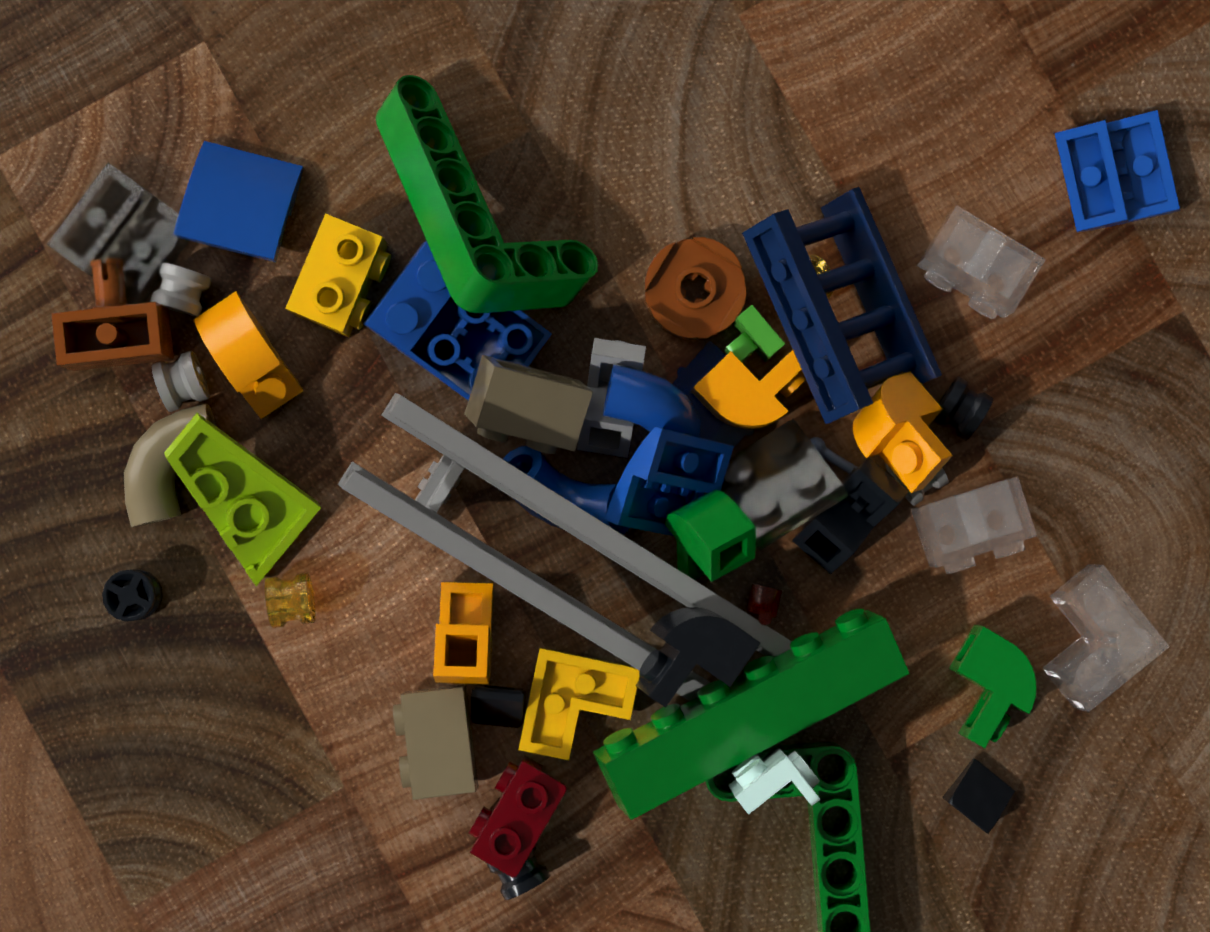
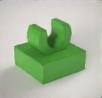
M751 305L735 319L733 325L741 335L731 342L724 352L728 354L731 351L743 362L756 351L764 362H767L782 349L785 342L755 307Z

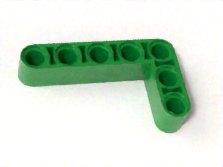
M414 75L402 76L396 82L376 114V124L454 302L470 313L555 308L569 305L598 271V261L593 251L585 244L570 239L504 243L433 86L426 80Z
M832 742L777 745L758 753V756L762 759L776 747H779L786 756L796 751L820 781L812 788L820 800L813 806L808 802L818 932H831L830 924L833 917L844 911L851 912L856 916V925L851 932H870L858 777L854 758L843 747ZM838 754L843 761V770L840 776L830 781L821 779L817 772L819 761L825 755ZM713 778L705 781L708 790L714 797L721 801H738L730 788H720L714 783ZM791 781L769 799L803 795ZM834 806L845 808L848 815L845 826L836 832L824 830L821 822L825 811ZM837 859H846L851 862L852 866L849 878L838 884L827 881L826 869L829 864Z

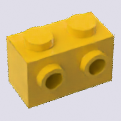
M325 213L285 309L297 317L349 338L353 327L360 330L368 316L371 301L367 300L366 296L373 280L380 283L389 266L391 254L385 252L388 246L382 236Z

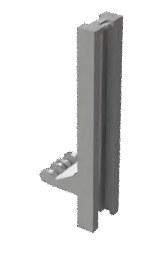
M397 393L393 395L381 416L443 454L439 462L433 461L428 469L431 473L429 478L423 477L419 483L418 488L421 491L414 500L353 461L338 483L343 490L639 671L645 659L656 648L437 513L442 503L446 505L451 497L449 492L452 487L456 488L462 479L459 476L464 468L683 605L710 610L737 625L760 642L756 650L763 655L774 658L791 649L789 645L792 641ZM691 671L677 691V694L691 701L698 697L697 692L702 687L711 682Z

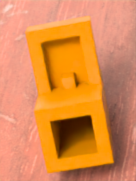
M236 291L193 319L204 344L237 393L240 392L260 419L303 392L297 378L272 346L264 328Z
M793 350L760 381L730 351L690 392L723 423L740 429H756L774 423L788 412L775 395L780 392L787 399L806 378Z
M910 371L892 376L881 385L871 397L873 404L862 408L853 421V434L859 449L866 458L880 455L907 489L914 493L924 489L953 455L928 427L942 411V407Z
M441 582L439 624H436L433 670V677L436 683L489 684L492 661L493 583Z

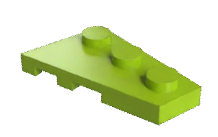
M199 413L195 414L164 452L172 468L200 508L206 513L255 586L261 582L321 509L318 501Z

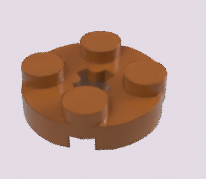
M706 237L683 239L677 243L674 242L665 246L652 260L645 278V304L654 321L667 333L684 340L706 341L726 331L741 313L747 296L745 276L741 270V264L728 247ZM697 276H701L706 280L704 289L710 295L705 300L701 298H696L694 302L686 300L684 298L686 290L681 286V283L685 278L689 281H694Z

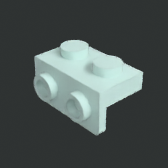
M776 747L762 759L756 754L743 761L732 771L736 780L728 785L748 815L791 781L811 806L820 800L812 789L820 782L817 776L796 751L786 756L779 747Z

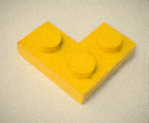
M540 647L518 750L569 761L579 710L631 720L637 690L636 684L640 676L639 670L632 666Z

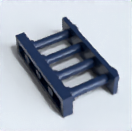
M860 187L853 188L822 206L821 211L825 217L823 219L796 227L789 209L772 214L742 233L825 424H829L873 404L868 389L883 384L892 376L911 371L917 380L923 384L942 375ZM833 237L845 265L817 275L805 246ZM854 284L866 312L838 322L826 294ZM875 331L887 360L859 370L847 341Z

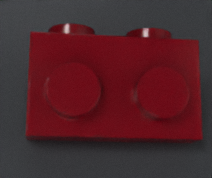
M526 755L519 766L511 761L508 763L495 786V789L503 794L493 811L485 806L482 808L468 833L477 838L470 853L510 877H516L519 874L566 792V785L541 771L543 765Z

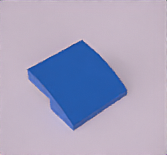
M1158 110L1106 123V120L1055 133L1077 233L1180 211Z
M204 141L193 167L173 234L178 238L276 262L288 216H291L304 167Z
M654 427L627 464L611 498L604 520L618 526L674 536L665 526L667 515L702 497L704 492L721 491L734 446Z

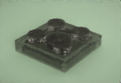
M794 418L730 458L721 491L727 494L756 526V547L759 551L848 497L843 483Z

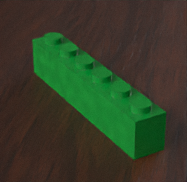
M864 609L848 611L835 620L836 626L820 634L818 632H811L796 638L790 643L791 649L774 658L772 656H764L748 663L744 667L745 673L737 676L730 687L721 680L711 682L697 692V698L681 706L679 704H671L666 708L663 707L651 715V722L635 730L625 728L609 735L603 741L604 746L593 751V754L618 807L630 820H633L910 674L886 618L868 609L865 611Z

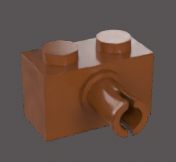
M106 258V263H102V259L90 262L93 272L96 306L85 310L51 313L57 366L71 371L174 360L169 309L157 302L127 304L123 269L124 259Z

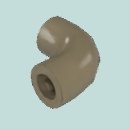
M208 403L181 409L154 422L134 444L124 470L125 505L131 528L181 516L175 491L177 473L166 459L164 452L196 413H199L217 427L213 412Z

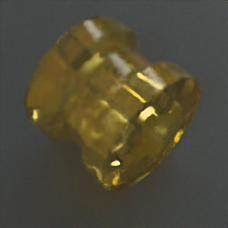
M308 572L296 574L292 580L286 581L281 580L279 577L266 578L265 601L268 619L272 628L284 627L288 621L298 620L302 624L315 623V598L312 581Z

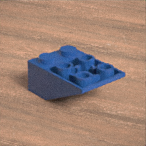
M427 240L422 243L363 323L367 328L468 401L482 355L528 367L552 335V333L521 310L470 313L459 307L449 294Z

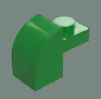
M713 490L668 514L666 517L665 526L677 539V569L694 580L706 575L712 582L755 558L756 526L741 508L722 491Z
M974 625L949 669L984 689L958 734L986 748L990 740L994 743L997 742L1005 732L1011 718L1006 714L1010 705L1019 711L1030 714L1035 702L1037 687L1033 667L1026 655L1017 646L984 626Z

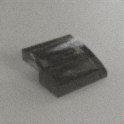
M108 162L47 245L91 277H93L90 266L91 261L102 259V263H106V258L124 259L123 269L127 303L139 304L144 303L162 279L159 274L162 263L173 264L190 240L178 238L173 234L178 218L176 211Z

